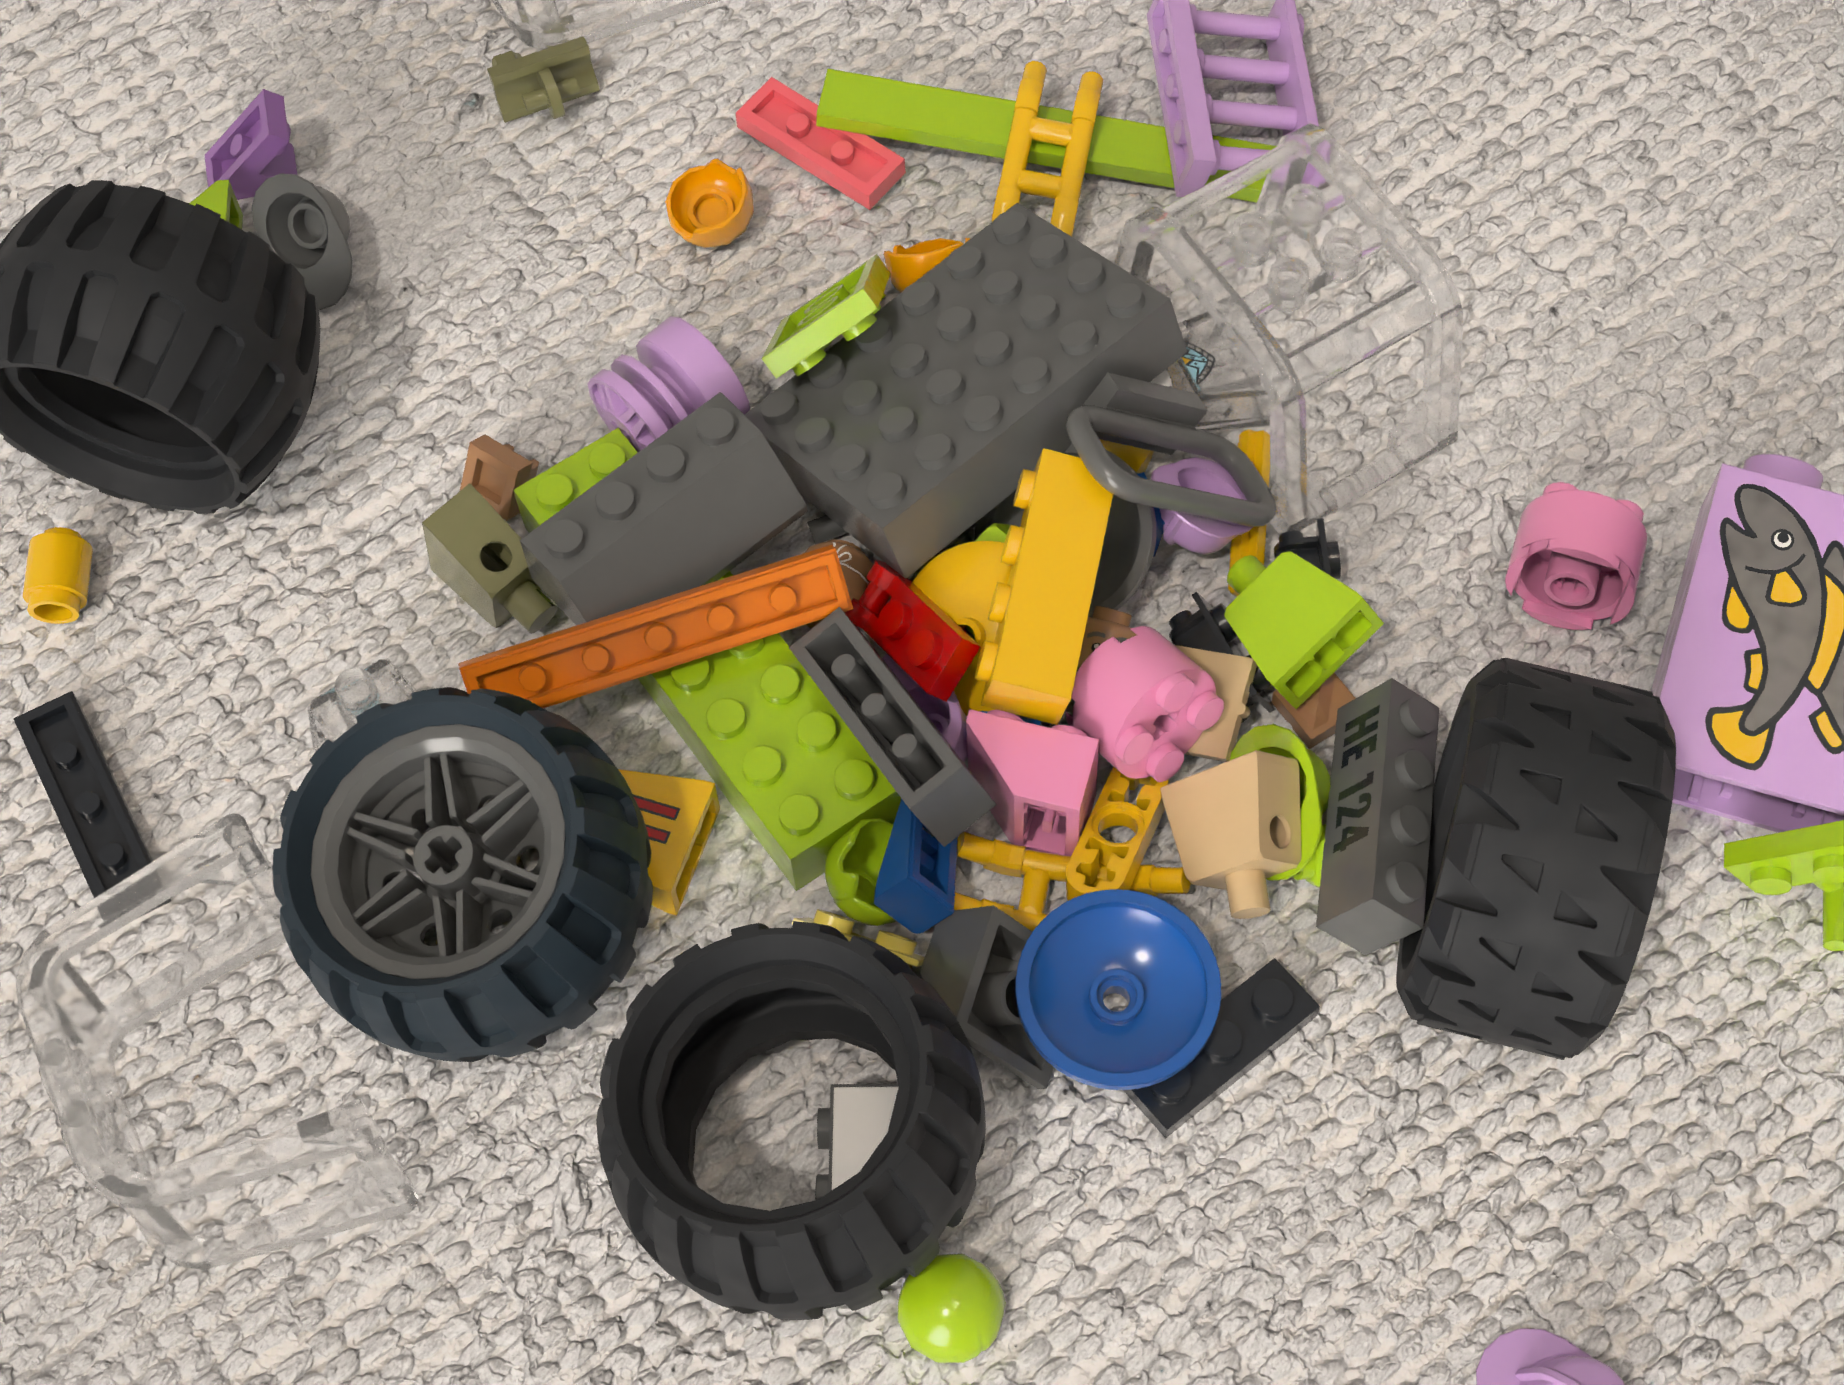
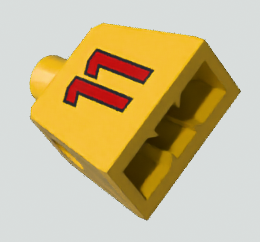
M618 769L631 789L648 832L652 853L651 861L647 868L653 885L651 905L677 916L720 811L715 783L705 780Z

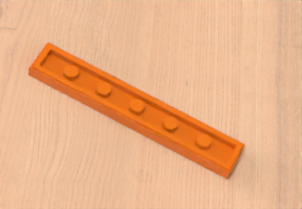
M831 544L460 662L458 665L468 694L471 693V690L477 689L496 690L525 698L541 708H547L824 619L838 607L843 612L852 610L853 606L836 548Z

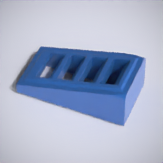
M901 798L877 878L874 904L912 933L920 934L954 913L958 836L944 847L934 836L932 837L922 829L924 827L928 830Z

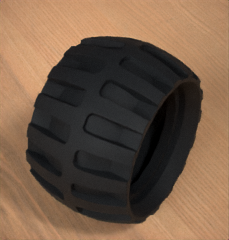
M91 180L86 185L78 187L72 184L64 185L41 200L11 229L0 243V434L3 435V440L20 452L28 453L48 465L47 468L68 479H76L99 489V492L122 500L126 498L148 504L151 508L172 512L177 509L194 511L197 514L215 513L222 507L232 509L249 497L269 477L291 446L306 418L316 385L319 365L321 328L316 297L308 293L304 284V277L291 263H285L277 254L270 250L268 243L250 231L245 232L220 218L221 214L197 203L194 206L166 196V193L141 185L139 188L115 185L112 181Z
M793 921L792 928H769L765 924L756 923L731 929L732 936L716 941L704 948H700L696 944L673 959L674 967L663 975L653 987L646 984L630 1004L626 1012L627 1024L620 1039H612L601 1071L600 1089L603 1099L599 1105L596 1119L601 1163L616 1206L640 1245L668 1274L705 1299L743 1314H752L759 1311L768 1312L780 1320L819 1319L823 1316V1309L846 1305L852 1311H856L882 1300L881 1290L896 1282L906 1273L916 1277L939 1254L940 1246L938 1239L946 1226L954 1228L963 1219L975 1191L976 1167L983 1155L985 1146V1104L979 1070L963 1029L948 1005L929 983L919 978L905 961L885 947L858 936H853L848 941L836 928L817 923ZM838 1039L878 1054L896 1071L898 1091L888 1133L859 1173L820 1199L768 1211L722 1203L697 1186L693 1174L696 1129L716 1089L749 1058L792 1040Z

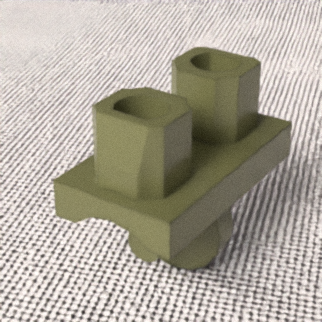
M564 32L547 38L541 46L542 50L522 57L521 54L511 50L493 56L492 67L487 68L500 114L505 123L547 108L553 119L565 116L563 103L600 91L591 62L589 46L584 36L572 40Z

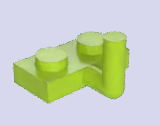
M1844 820L1724 843V868L1755 893L1780 895L1789 892L1792 886L1813 883L1823 891V947L1830 951H1844Z

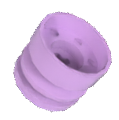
M670 316L638 342L636 348L639 361L632 356L621 354L611 364L612 371L602 369L587 383L590 397L609 430L613 431L619 428L637 452H640L719 392L725 395L743 414L750 411L749 400L743 386L728 362L701 332L678 317Z

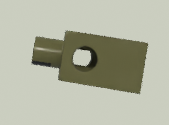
M470 483L422 522L431 570L491 626L495 628L500 627L513 616L532 634L542 629L553 618L557 611V606L541 592L542 589L531 578L520 543L522 538Z

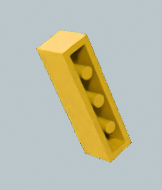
M1043 448L1034 471L1023 469L1021 472L1013 503L1014 507L1024 509L1020 527L1010 525L1001 556V563L1011 565L1007 584L997 582L988 614L989 621L999 623L995 642L984 641L975 673V679L986 682L981 706L1058 725L1071 700L1113 494L1093 478L1079 457Z

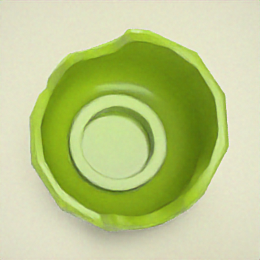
M879 817L861 819L832 845L825 862V879L834 903L849 918L871 926L897 922L874 904L876 882L893 828V824Z
M963 1253L937 1255L916 1277L908 1275L899 1294L897 1318L906 1339L914 1350L937 1363H965L977 1357L981 1352L986 1351L995 1341L1002 1323L1006 1302L1001 1285L988 1266Z

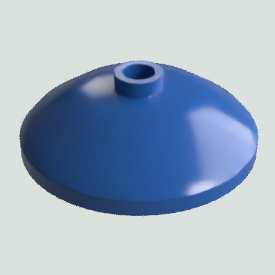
M1110 889L1075 897L1051 911L1038 924L1028 938L1019 959L1015 995L1023 1028L1033 1046L1049 1064L1071 1079L1089 1086L1109 1090H1131L1148 1087L1174 1076L1191 1063L1201 1052L1211 1036L1219 1013L1221 978L1217 960L1209 942L1187 915L1175 906L1155 896L1138 891ZM1110 994H1119L1127 1000L1128 1006L1122 1011L1115 1012L1109 1010L1104 1005L1103 1000Z

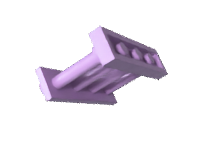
M1153 0L1147 13V20L1176 197L1199 198L1209 176L1215 175L1217 170L1291 175L1296 206H1308L1319 185L1326 182L1330 172L1331 161L1329 151L1324 149L1302 40L1304 20L1301 14H1297L1295 0H1276L1268 17L1196 10V6L1190 4L1189 0ZM1195 33L1266 40L1269 60L1204 55L1203 49L1197 48ZM1203 78L1274 84L1278 105L1212 100L1211 95L1205 93ZM1210 123L1282 129L1286 151L1220 146L1219 141L1213 139Z

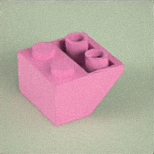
M969 709L966 719L968 768L997 804L990 811L1010 843L1026 846L1028 850L1071 856L1091 815L1096 797L1099 739L1088 737L1080 729L1068 725H1055L1049 728L1024 722L1019 716L1001 710H991L984 713Z

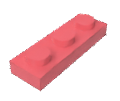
M773 77L735 113L739 129L869 210L906 173L905 159L869 136L816 126L818 105Z

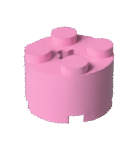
M1557 482L1547 485L1542 496L1530 502L1521 515L1505 578L1509 594L1512 595L1513 590H1515L1524 600L1522 609L1527 614L1543 623L1570 630L1592 629L1594 620L1611 616L1610 625L1621 621L1633 607L1647 545V533L1642 523L1644 515L1642 509L1636 503L1629 500H1615L1599 493L1578 490L1569 483Z
M1139 626L1131 628L1136 636L1122 643L1116 638L1111 637L1099 645L1083 662L1076 673L1071 699L1075 702L1073 716L1066 712V720L1069 726L1080 729L1088 737L1099 739L1098 753L1123 775L1134 779L1151 776L1157 782H1163L1173 777L1180 770L1184 762V754L1194 745L1204 730L1209 729L1219 720L1224 709V701L1216 695L1215 683L1206 671L1158 631L1151 627Z

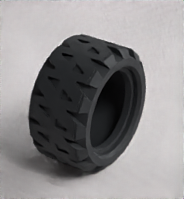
M1510 658L1491 661L1470 679L1453 718L1434 782L1423 929L1401 938L1399 945L1396 987L1411 1019L1417 1020L1418 1025L1564 1060L1565 1057L1572 1058L1575 1055H1579L1596 1041L1608 1027L1619 1006L1642 942L1660 873L1673 801L1676 772L1675 732L1660 698L1653 696L1652 691Z

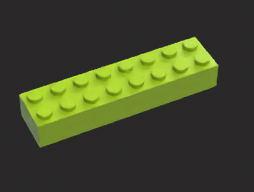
M616 428L513 490L524 527L528 533L532 532L638 453L619 428ZM729 571L727 574H725V575H724L723 577H721L719 580L724 579V578H727V577H730V576H734V575L731 573V571ZM779 633L637 678L796 891L825 873V862L829 849L861 819L879 817L894 825L901 797L789 649V646Z

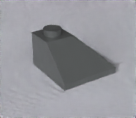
M994 905L954 910L952 915L935 926L920 970L923 980L929 983L948 1005L963 1029L971 1047L1035 1088L1047 1089L1053 1066L1039 1054L1028 1038L1019 1017L1015 995L1019 959L1032 931Z

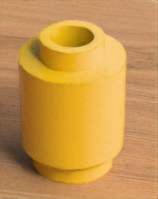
M53 527L45 530L42 534L32 537L29 541L23 599L28 603L27 611L29 615L37 620L54 624L70 623L78 619L80 609L84 608L87 604L93 547L78 532L69 528Z

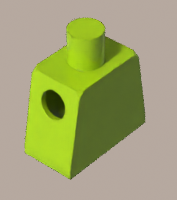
M1291 551L1281 553L1267 568L1255 556H1245L1231 567L1227 575V583L1239 595L1226 607L1224 613L1226 620L1265 678L1295 709L1303 704L1384 624L1360 594Z

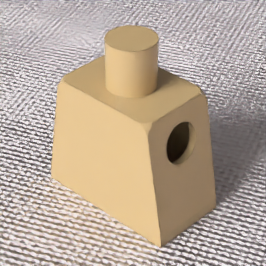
M1255 750L1161 787L1164 807L1188 881L1192 885L1227 890L1232 918L1249 919L1268 914L1271 909L1266 878L1297 868L1302 859L1300 772L1298 760Z

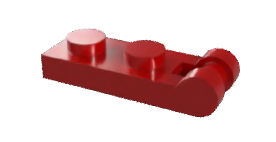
M876 560L866 576L870 583L859 600L853 598L851 600L853 609L844 613L855 625L862 628L927 694L947 702L981 646L912 581L902 577L885 562Z

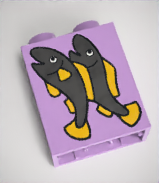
M1760 454L1746 459L1743 469L1722 463L1699 510L1651 689L1653 696L1660 698L1675 732L1676 772L1672 803L1778 833L1844 820V495L1821 489L1823 482L1822 473L1814 466L1802 460L1783 455Z

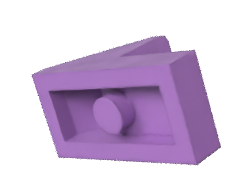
M263 89L204 155L208 187L217 180H229L237 200L254 197L257 189L268 178L280 173L297 175L294 147L289 143L291 129L286 119L284 96Z

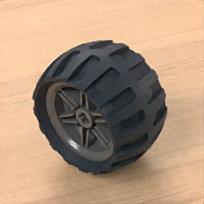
M433 688L413 692L411 700L394 705L380 703L356 716L357 724L344 732L334 742L327 739L309 759L313 766L304 777L298 790H290L280 815L283 833L281 847L273 851V888L278 901L282 905L280 908L281 928L298 966L308 976L325 1002L354 1027L390 1047L434 1060L475 1062L488 1055L513 1057L543 1047L547 1043L546 1036L562 1027L571 1030L577 1028L598 1010L594 1003L604 994L614 980L621 983L636 958V952L632 945L637 929L646 927L651 910L653 885L647 868L649 867L652 853L648 832L642 813L623 775L608 755L587 734L570 721L539 707L530 700L506 692L477 689L471 690V693L468 694L458 688ZM493 799V800H491L489 803H487L485 806H483L484 803H485L487 800ZM429 827L432 828L431 830L423 834ZM528 849H538L539 860L537 865L531 871L524 870L523 862L520 859L522 854ZM458 862L459 865L453 870L452 867ZM511 915L513 916L511 922L501 932L497 934L492 932L491 929L505 922ZM430 928H436L438 945L427 946L424 943L425 934Z

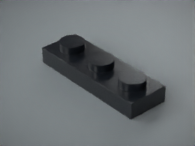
M1274 958L1221 1000L1216 1024L1204 1048L1191 1063L1174 1076L1148 1087L1123 1091L1166 1139L1316 1018L1320 1006Z

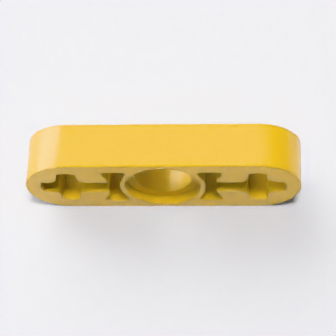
M1115 767L1112 768L1066 867V897L1068 901L1083 894L1100 890L1130 889L1165 811L1160 788L1168 785L1169 779L1163 782H1157L1151 776L1134 779L1123 775ZM1139 784H1146L1141 788L1137 796V806L1129 803V790H1135ZM1111 826H1125L1134 831L1136 835L1127 842L1113 843L1105 840L1100 834ZM1099 862L1106 865L1107 880H1101L1096 887L1087 886L1095 881L1099 872Z

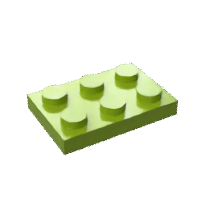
M877 254L781 320L761 358L776 379L790 369L793 370L796 376L803 374L827 355L824 349L831 344L833 339L842 334L846 341H850L877 321L874 314L881 309L880 301L886 296L884 290L891 274Z

